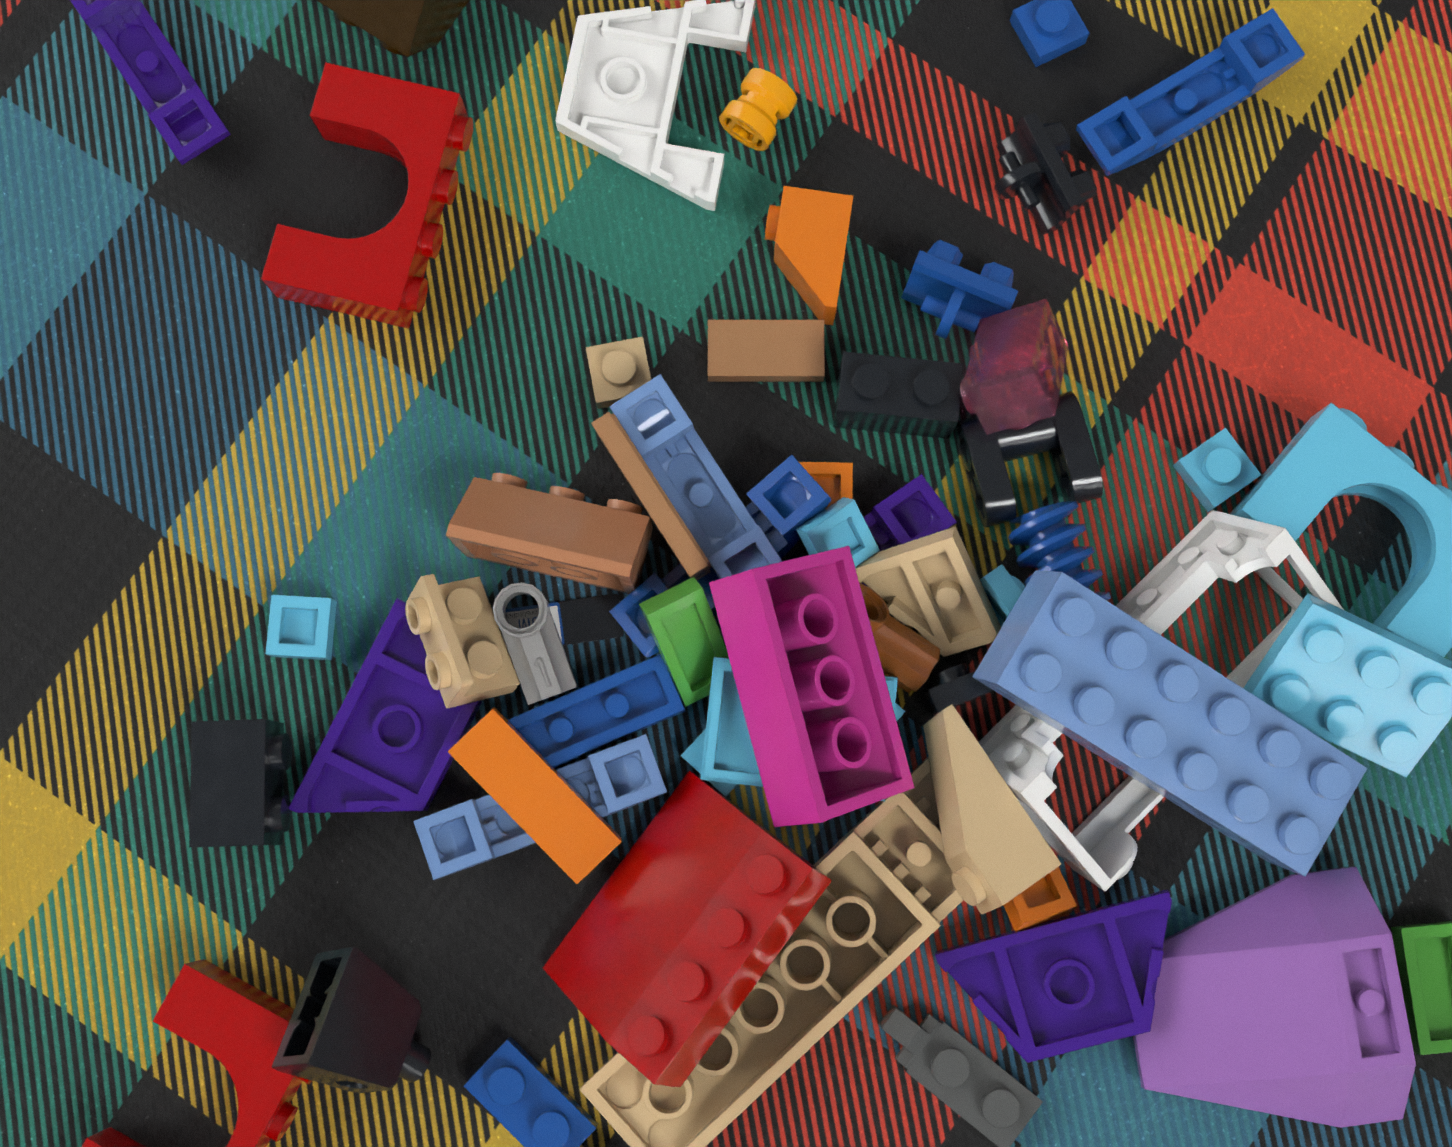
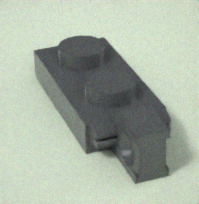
M892 1005L878 1024L903 1046L895 1059L904 1066L905 1072L998 1147H1010L1043 1103L1035 1094L943 1020L940 1019L938 1021L929 1013L918 1025L896 1006Z

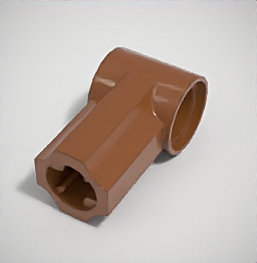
M859 583L884 676L898 677V687L908 693L911 691L916 692L926 682L933 667L938 662L941 649L891 617L889 609L880 595L870 587Z

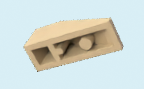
M951 704L923 726L945 860L953 871L952 882L958 894L966 903L976 906L982 915L1008 903L1059 867L1061 862L953 704Z

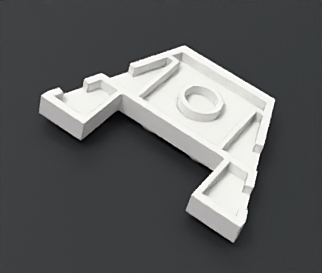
M706 0L685 1L684 7L651 12L650 6L578 15L555 120L557 130L702 208L715 211L724 168V154L668 144L687 45L694 43L746 52L755 10V0H734L707 4Z

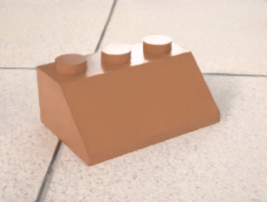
M493 473L491 480L474 477L447 528L446 536L467 557L629 594L640 584L653 530L650 516L641 515L643 508L637 504L618 499H609L606 507L584 502L585 494L560 486H551L549 494L526 489L528 483L526 480L503 473Z

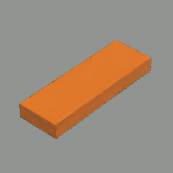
M495 707L448 750V753L576 884L584 879L622 842V838Z

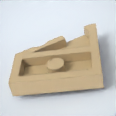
M956 526L879 551L855 568L859 583L863 582L879 594L881 598L888 602L887 607L891 615L904 625L914 627L923 638L941 649L940 654L943 657L992 643L1001 629L998 618Z

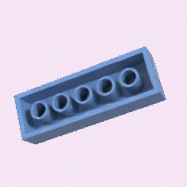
M1035 570L972 676L1262 859L1304 877L1309 872L1367 770L1359 762L1063 572Z

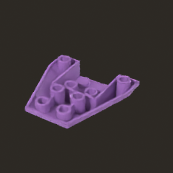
M1350 866L1308 872L1306 877L1299 874H1291L1164 939V952L1154 998L1155 1007L1151 1031L1133 1036L1140 1083L1143 1089L1340 1128L1403 1119L1416 1061L1392 933L1357 867Z

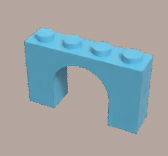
M1331 402L1306 422L1230 514L1284 527L1294 541H1296L1333 497L1356 495L1381 503L1392 511L1404 526L1411 544L1412 563L1404 586L1373 624L1445 657L1452 648V491L1444 486L1432 484L1414 469V463L1409 456L1395 447L1382 444L1367 431L1365 422L1357 414L1345 408H1338Z

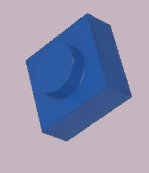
M1033 0L1014 9L1009 20L1035 67L1084 45L1090 34L1071 0Z

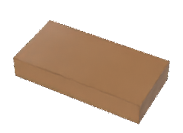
M708 320V382H824V320Z

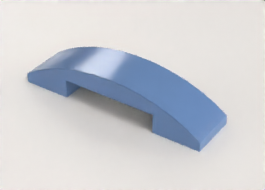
M661 374L609 406L704 552L719 579L750 569L782 562L759 525L757 526L695 431L693 423Z
M646 734L591 754L586 759L556 769L602 818L667 793ZM490 795L476 800H468L413 821L433 880L536 843Z

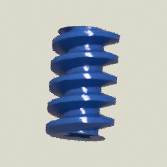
M1066 501L1041 507L1011 520L1009 523L1021 525L1010 533L1008 539L1012 545L1029 546L1016 559L1020 568H1037L1038 571L1063 572L1090 589L1089 586L1099 579L1103 572L1101 569H1083L1081 563L1090 557L1095 550L1093 546H1074L1073 540L1086 531L1087 528L1085 524H1066L1064 519L1079 507L1077 501ZM1030 575V576L1025 580V582H1024L1025 587H1026L1027 583L1029 582L1030 578L1032 577V575ZM1094 592L1107 601L1111 599L1110 592Z

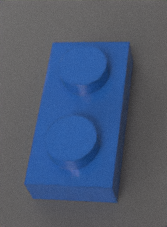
M511 1036L464 1085L524 1147H580L598 1126V1123Z

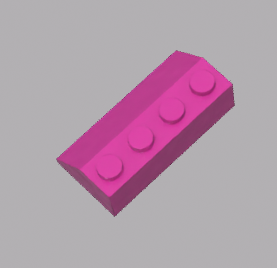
M845 546L770 564L709 582L774 827L821 823L915 788L850 547Z

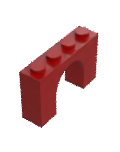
M325 63L310 113V117L324 140L379 152L400 162L408 171L407 195L400 211L390 223L379 231L364 237L351 239L336 238L277 224L261 279L277 298L409 329L413 313H420L426 301L428 281L424 278L429 257L435 259L442 245L443 226L439 222L444 204L451 205L457 192L458 172L454 169L459 151L466 152L470 146L473 134V119L468 117L460 93Z
M202 959L183 965L153 1022L213 1055L230 1074L238 1097V1117L233 1135L226 1147H267L270 1139L278 1142L292 1123L298 1107L291 1104V1101L302 1081L308 1085L312 1082L311 1080L283 1073L272 1068L294 1009L209 961ZM112 1127L87 1137L82 1147H145Z

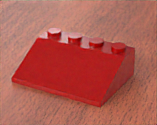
M689 770L545 963L543 969L604 1040L654 1085L680 1088L832 880Z

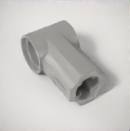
M522 582L510 584L503 588L494 601V620L502 632L527 705L578 687L550 612L549 602L544 594L533 585ZM517 595H530L538 603V618L532 625L526 628H516L506 618L507 604Z

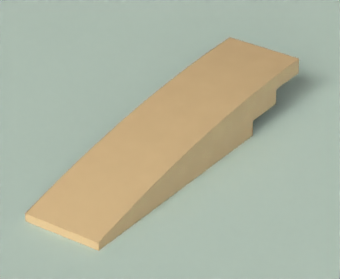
M929 757L911 772L915 788L881 801L813 865L832 880L680 1088L654 1085L617 1052L579 1089L630 1147H706L941 926L940 922L963 901L953 885V871L945 860Z

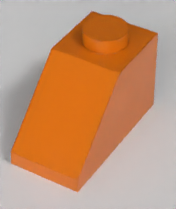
M784 186L781 206L769 205L765 240L775 241V264L818 320H824L826 325H833L837 309L853 196Z

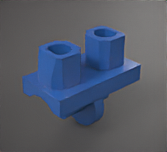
M942 240L936 241L927 253L920 250L901 298L921 306L920 311L941 319L935 334L938 337L946 339L952 324L973 333L977 329L997 338L1018 293V290L1012 288L1013 270L995 262L984 264L980 275L959 266L963 257L959 247Z

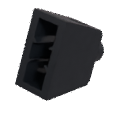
M355 947L317 953L272 1068L283 1073L357 1093L391 1090L396 1085L399 1077L408 1082H415L424 1075L431 1061V1050L412 1039L422 1012L420 1001Z

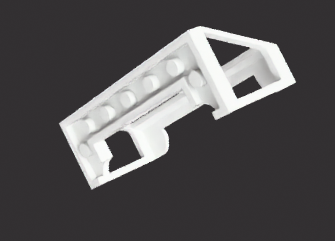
M1212 510L1116 605V607L1161 635L1217 578L1237 583L1244 576L1255 571L1291 606V612L1226 677L1244 688L1303 600L1271 567H1277L1286 558L1313 596L1343 609L1286 528ZM1015 705L979 741V744L1048 845L1075 872L1106 892L1116 880L1121 879L1130 871L1136 857L1137 843L1128 833L1164 797L1129 775L1071 833L1044 801L1057 788L1053 783L1052 777L1054 769L1063 757V754L1053 742L1062 733L1018 705Z

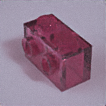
M1047 299L980 319L974 345L970 347V360L965 379L960 384V391L967 411L971 414L976 413L986 434L1009 428L1013 430L1022 429L1037 420L1052 417L1056 414L1069 345Z

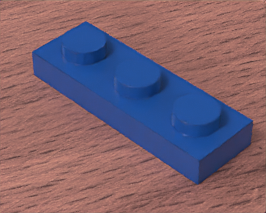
M660 654L508 719V721L555 768L683 713L685 709Z

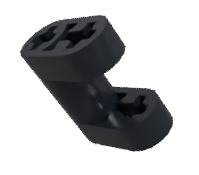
M1072 391L958 420L955 427L957 445L974 504L984 527L1010 522L1017 516L1015 498L1004 462L1046 451L1050 452L1058 482L1066 501H1077V504L1101 498L1103 484L1100 468L1082 409Z

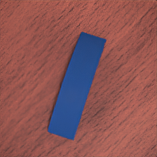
M1274 8L1225 36L1220 46L1133 99L1129 100L1127 96L1121 98L1079 123L1076 131L1106 176L1114 174L1161 152L1219 118L1302 60L1305 53Z
M793 455L789 456L746 493L752 501L746 506L747 511L757 526H760L780 559L800 540L796 529L825 510L831 501L829 495ZM681 564L675 567L663 579L656 573H653L609 611L647 658L658 653L659 650L639 604L690 579ZM711 567V572L697 581L703 588L713 616H715L717 612L709 582L718 580L719 577Z

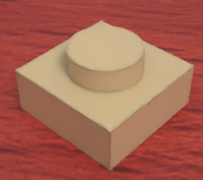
M643 337L586 347L598 409L611 406L651 380Z

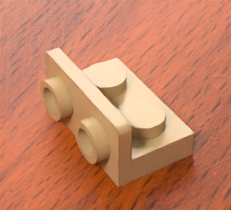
M434 574L421 576L406 601V618L412 633L420 635L427 654L425 659L427 678L434 690H440L446 709L514 692L520 682L499 626L494 620V614L480 576L438 585Z

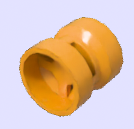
M752 68L741 83L742 95L737 100H732L727 104L719 116V121L722 127L738 142L751 149L765 151L776 136L775 126L777 120L785 119L790 115L797 104V96L790 86L778 76L761 68Z

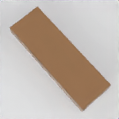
M607 412L593 421L591 424L689 578L695 577L696 580H699L710 573L711 565L614 413L610 414V412Z

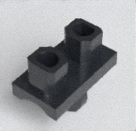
M1037 112L1025 115L1018 121L1016 130L997 146L1001 155L999 162L1006 173L994 186L999 199L1005 200L1018 196L1025 210L1030 209L1043 235L1056 231L1097 192V187L1088 171L1079 169L1068 172L1061 158L1070 150V137L1062 122L1042 124Z

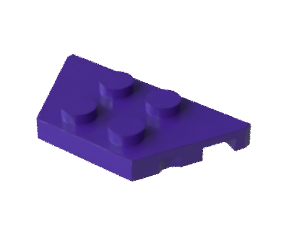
M396 598L289 806L290 810L296 813L428 811L454 759L448 753V750L467 733L482 701L446 709L440 690H434L427 678L425 668L427 654L420 635L413 634L409 628L405 612L406 603Z
M1163 890L1048 921L1018 932L1014 930L936 951L935 956L939 966L945 972L948 971L972 998L975 1006L989 1021L994 1022L1006 1036V1040L1029 1063L1151 1031L1155 1007L1154 998L1157 980L1160 977L1164 952L1163 943L1172 900L1169 891Z

